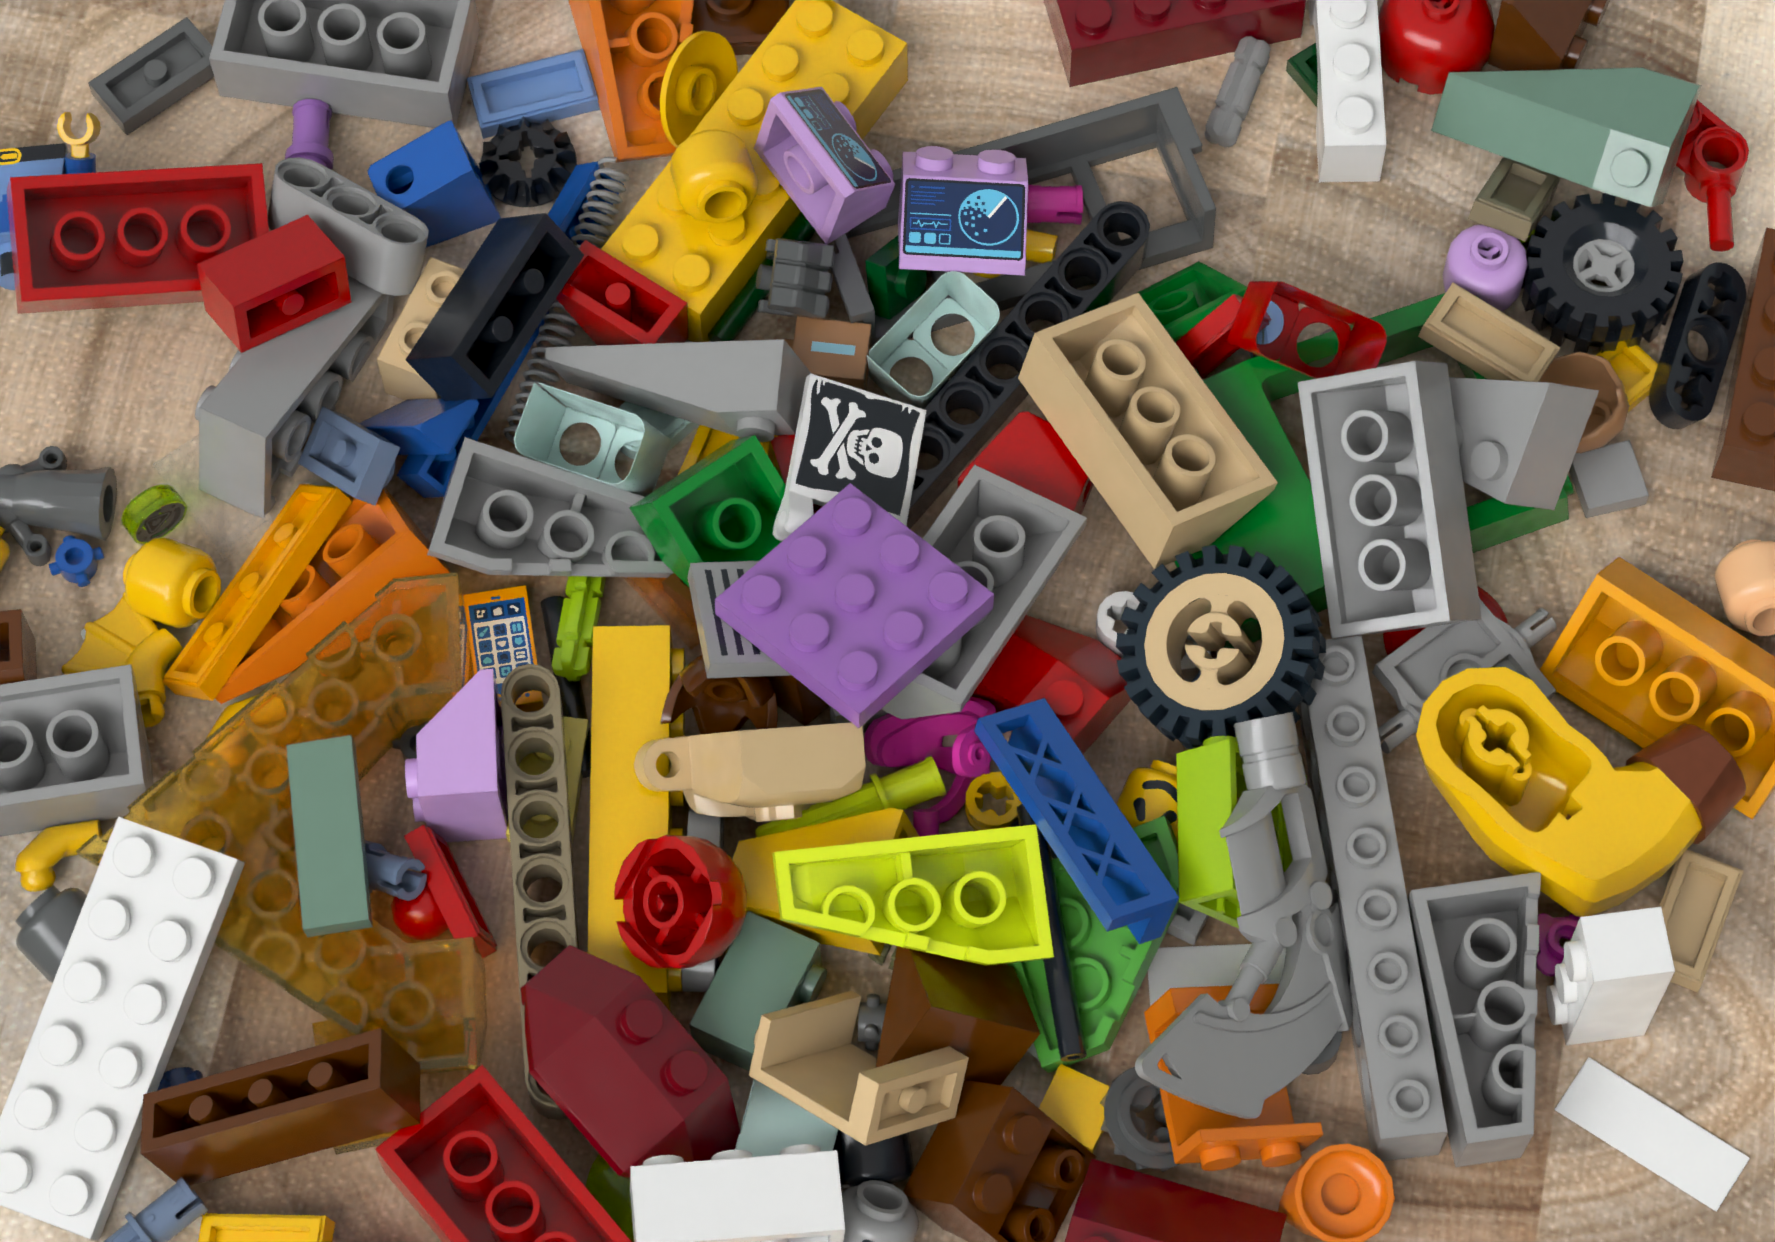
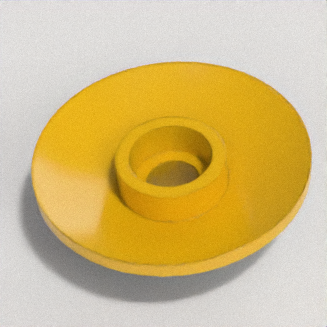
M699 31L687 37L674 52L665 71L660 93V117L666 137L676 148L690 136L738 74L737 60L733 48L727 39L718 33Z

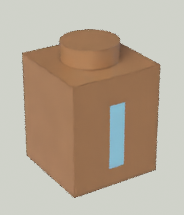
M797 316L794 339L784 340L808 370L814 375L867 391L869 378L867 356H869V350L872 348L871 324Z

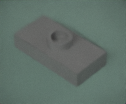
M186 17L88 82L92 95L123 132L128 135L214 77L209 61L212 45Z

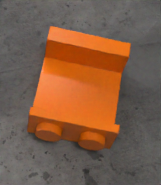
M1260 984L1249 1004L1250 1013L1264 1014L1272 1002L1279 984ZM1233 985L1170 988L1144 1011L1150 1044L1200 994L1208 993L1218 1002L1226 999ZM1161 1058L1158 1062V1068L1172 1075ZM1286 1086L1265 1099L1260 1116L1253 1119H1244L1217 1112L1189 1102L1160 1088L1175 1164L1201 1163V1167L1205 1171H1218L1234 1167L1241 1163L1242 1160L1261 1159L1264 1167H1280L1299 1161L1302 1158L1301 1152L1323 1136L1321 1122L1294 1124Z

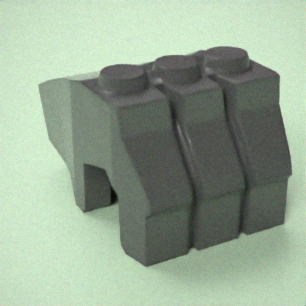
M776 238V240L767 239L765 251H767L766 259L772 260L773 266L759 265L756 276V288L768 290L769 299L759 300L757 312L795 318L797 316L816 319L825 318L829 310V298L825 296V293L830 292L832 286V275L828 273V270L833 269L835 263L834 246L784 238Z

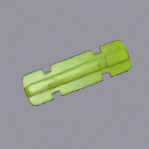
M568 576L565 590L568 598H564L556 638L557 645L561 648L554 649L552 670L555 675L566 677L568 681H579L581 676L586 675L590 671L592 659L590 647H593V626H598L601 610V600L598 597H603L606 577Z

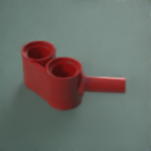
M1697 99L1676 166L1685 173L1684 182L1689 193L1697 200L1707 203L1710 249L1723 252L1734 247L1731 197L1737 192L1736 190L1748 160L1749 148L1747 141L1739 132L1728 126ZM1707 162H1718L1726 168H1714Z

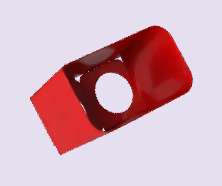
M1250 281L1226 342L1311 378L1318 379L1377 368L1387 342V335L1380 323L1285 282ZM1272 301L1282 311L1284 318L1283 329L1274 341L1268 344H1257V333L1269 303ZM1299 303H1301V304H1303V305H1305V306H1308V307H1304V308L1300 309V311H1299V306H1298V305H1299ZM1313 323H1324L1330 326L1338 338L1336 356L1329 364L1323 367H1311L1305 364L1297 352L1299 334L1306 326Z

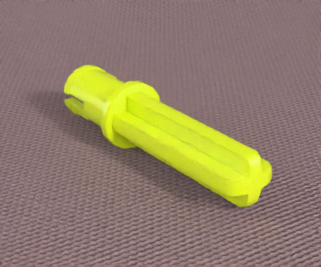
M929 756L923 761L878 778L876 773L870 774L871 782L863 784L862 788L855 793L832 802L813 804L808 810H803L802 817L798 819L775 820L758 826L755 830L756 837L887 808L905 810L938 796H945L947 793L936 763L932 756Z

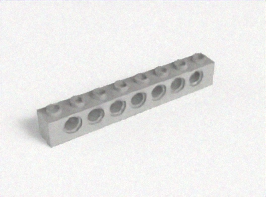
M1362 636L1327 639L1326 653H1319V659L1325 666L1322 680L1313 678L1311 687L1317 694L1310 706L1301 701L1297 707L1301 717L1300 725L1310 786L1328 870L1326 882L1332 892L1330 907L1339 901L1353 1012L1350 1028L1371 1153L1382 1161L1439 1155L1448 1131Z

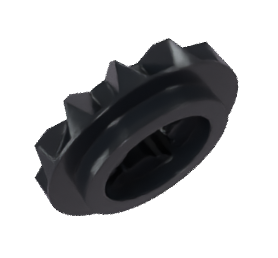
M523 116L518 125L505 128L499 124L496 136L490 142H483V153L479 167L483 175L481 176L482 180L494 197L512 206L536 207L547 204L559 196L577 165V157L567 132L561 133L555 129L548 119L542 124L531 123ZM530 146V150H533L535 158H538L534 160L531 178H526L525 170H522V166L518 162V160H521V151H524V147Z

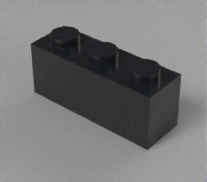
M546 213L499 218L405 360L444 401L492 398L584 257V254Z

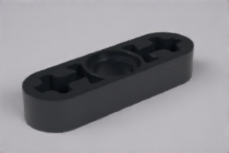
M1712 263L1691 274L1684 282L1649 392V404L1652 413L1661 424L1668 428H1685L1707 417L1713 408L1747 297L1743 278L1736 269L1726 263ZM1712 283L1715 286L1714 290L1708 284ZM1715 297L1721 301V303L1712 307ZM1690 330L1698 332L1705 339L1708 346L1706 361L1698 359L1690 351L1688 346ZM1684 385L1681 395L1675 392L1676 388ZM1682 401L1688 405L1687 408L1681 407Z

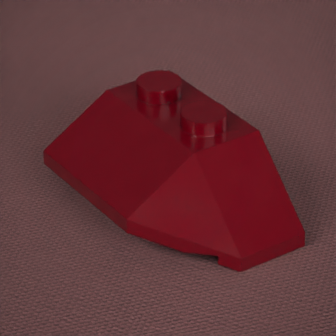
M569 945L520 988L522 1005L525 1006V1038L529 1073L618 1176L630 1178V1166H641L646 1159L655 1156L676 1155L682 1157L684 1162L711 1160V1157L716 1153L735 1150L738 1136L741 1133L728 1078L640 976Z

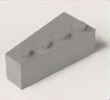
M1539 872L1411 890L1407 899L1455 1168L1521 1158L1534 1134L1536 1070L1534 1034L1538 1002L1536 959L1539 951V925L1537 923L1538 898L1541 888V873Z

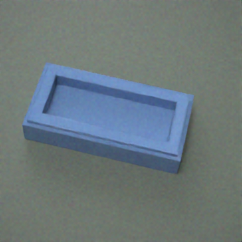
M584 49L467 78L468 88L483 139L496 136L499 124L505 128L518 125L523 116L531 123L542 124L547 119L552 122L600 110Z

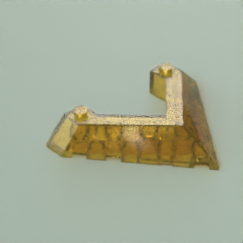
M458 572L394 578L374 595L376 601L351 623L347 624L343 621L306 653L308 659L281 683H278L276 680L273 681L192 751L194 755L175 772L172 770L168 771L127 807L130 812L123 818L228 855L245 863L214 942L216 946L351 1035L382 1028L421 1064V1074L477 1069L481 1065L487 1031L485 962L473 937L405 943L391 930L385 929L373 918V927L312 937H307L302 927L286 745L351 735L356 745L360 781L392 747L395 738L401 737L411 726L429 722L473 677L472 657ZM114 826L101 837L97 834L92 836L76 850L78 855L98 867Z

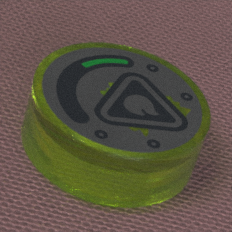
M156 485L138 494L126 506L121 523L136 543L146 544L154 538L164 537L175 529L186 515L187 505L173 486Z

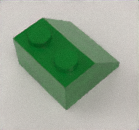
M756 435L729 441L629 508L662 562L689 587L687 577L690 563L760 561L782 542L774 537L773 528L784 497L786 485Z

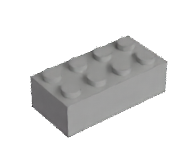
M225 0L209 61L219 95L223 97L293 107L295 103L303 99H317L326 102L329 105V109H332V113L436 128L452 120L456 127L477 44L480 24L475 0Z

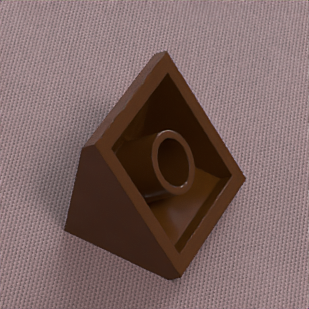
M897 946L876 1067L950 1046L969 1057L964 1080L1001 1085L1041 1034L1015 968L1005 964L985 966Z

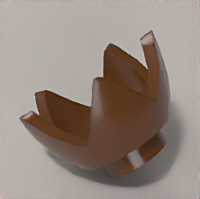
M700 655L689 663L674 681L667 694L660 724L673 723L682 713L692 708L700 734L739 731L748 719L751 720L757 729L777 728L778 713L775 692L768 676L707 678L703 655Z

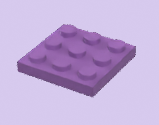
M850 483L715 599V614L847 720L852 722L857 728H860L993 609L994 593Z

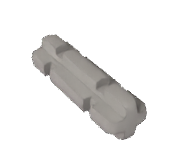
M1246 36L1239 41L1234 54V62L1229 66L1215 101V109L1211 111L1206 123L1205 138L1209 142L1223 147H1231L1236 143L1242 128L1241 123L1247 116L1259 86L1260 75L1264 73L1270 58L1269 53L1271 49L1266 41L1257 40L1252 36Z

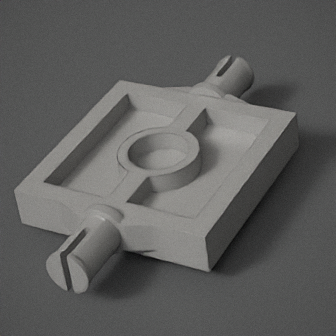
M1479 598L1482 619L1426 627L1378 662L1372 673L1394 698L1399 711L1398 714L1378 728L1380 742L1384 740L1381 744L1382 751L1387 754L1390 753L1393 748L1415 732L1417 733L1423 703L1443 680L1467 668L1507 667L1533 680L1547 699H1552L1556 689L1535 665L1530 648L1551 632L1553 633L1557 630L1554 619L1550 617L1545 621L1549 613L1545 609L1539 608L1536 613L1513 629L1507 623L1496 618Z

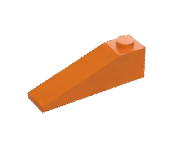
M569 0L614 157H617L616 163L672 156L677 148L670 143L662 127L660 93L665 71L671 57L679 45L693 33L694 25L691 24L694 0Z

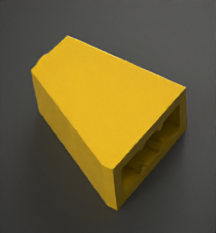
M887 808L739 841L732 860L742 873L747 891L746 915L750 911L820 942V944L881 956L885 943L781 921L772 853L920 836L904 810Z

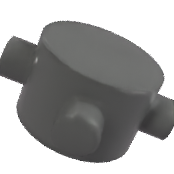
M877 994L867 995V1002H860L858 1042H865V1049L869 1051L878 1049L887 1003H880V996Z

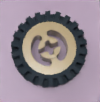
M1216 545L1202 547L1203 557L1199 559H1194L1189 551L1176 555L1175 558L1179 567L1169 572L1162 563L1151 573L1158 582L1151 589L1140 583L1133 593L1140 602L1137 609L1125 607L1120 619L1128 627L1127 634L1117 633L1116 648L1123 654V659L1116 661L1119 674L1128 684L1124 686L1128 696L1138 706L1140 712L1164 736L1173 742L1175 739L1179 740L1187 749L1203 746L1202 743L1205 739L1214 736L1236 737L1234 724L1293 712L1296 724L1301 719L1295 710L1301 701L1310 706L1317 694L1311 687L1313 678L1318 680L1323 678L1325 666L1319 659V653H1326V640L1318 628L1322 626L1318 613L1290 573L1281 565L1276 567L1268 556L1257 551L1254 557H1251L1244 547L1230 545L1228 554H1222ZM1248 618L1256 619L1260 624L1262 632L1261 649L1254 665L1244 656V654L1256 655V648L1253 642L1241 629L1242 623ZM1189 635L1198 645L1185 644V650L1191 661L1201 671L1200 677L1194 682L1185 681L1181 669V653ZM1225 641H1229L1235 649L1224 648ZM1207 651L1218 652L1217 659H1213Z

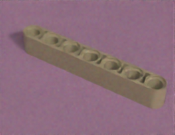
M526 664L518 666L508 673L502 683L501 690L524 1074L531 1104L537 1112L548 1119L562 1120L568 1117L551 1097H547L540 1092L539 1083L529 1073L525 1038V1006L522 1005L520 988L544 968L531 960V954L539 944L553 941L563 945L564 948L571 945L579 949L564 716L560 689L556 677L550 670L541 665ZM532 690L541 691L549 697L546 706L535 712H524L515 705L519 696ZM535 752L545 753L554 760L550 769L539 775H529L519 768L522 759ZM540 814L548 815L557 821L558 826L548 837L541 839L532 838L523 831L524 825L533 816ZM544 877L552 878L562 885L559 895L552 901L545 903L536 902L527 895L528 888L537 879Z

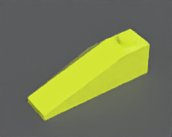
M1036 824L772 853L781 921L985 966L1054 957Z

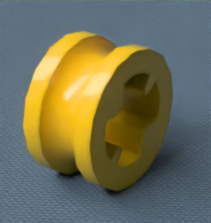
M990 772V774L976 777L970 783L966 791L965 815L969 825L975 831L1006 828L1018 818L1017 806L1022 803L1002 772ZM990 793L996 800L1006 796L1009 800H1006L1005 814L998 816L992 809L982 813L979 809L983 808V795Z

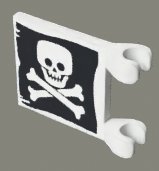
M809 374L805 380L785 493L774 523V537L779 541L786 539L814 515L813 504L824 506L850 483L906 526L927 410L821 376Z

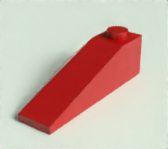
M1026 615L971 696L992 703L995 706L996 713L1045 698L1082 754L1088 750L1131 701L1124 688L1128 684L1118 671L1116 660H1121V657L1096 639Z

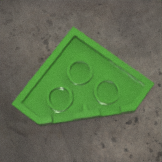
M1165 816L1134 827L1133 830L1179 896L1178 843L1171 823ZM1058 858L1052 860L1087 1056L1085 1058L1068 1062L1060 1060L1043 959L1007 963L1015 968L1041 1033L1034 1041V1046L1041 1067L1046 1072L1056 1071L1061 1064L1069 1066L1110 1050L1180 905L1179 899L1162 936L1139 944L1127 925L1107 932Z

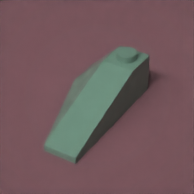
M1644 67L1449 72L1431 131L1591 189L1641 205L1654 207L1664 203L1702 85Z

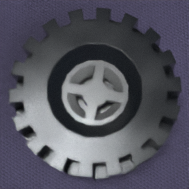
M1602 193L1600 204H1592L1590 195L1584 194L1576 196L1572 210L1563 201L1553 207L1551 219L1545 215L1537 223L1535 234L1531 235L1526 254L1528 265L1521 289H1524L1521 301L1525 312L1535 309L1531 323L1539 332L1547 326L1552 328L1549 341L1559 347L1563 345L1566 339L1576 342L1573 353L1579 351L1587 353L1589 346L1599 347V352L1603 353L1604 351H1615L1619 341L1625 340L1629 348L1634 345L1639 346L1642 337L1650 343L1658 336L1661 324L1665 326L1671 315L1683 273H1680L1684 260L1682 250L1674 251L1678 238L1672 228L1662 233L1659 231L1663 218L1654 210L1647 217L1639 214L1641 204L1628 200L1626 207L1614 205L1616 196ZM1598 280L1601 282H1606L1608 286H1599L1591 283L1590 281Z

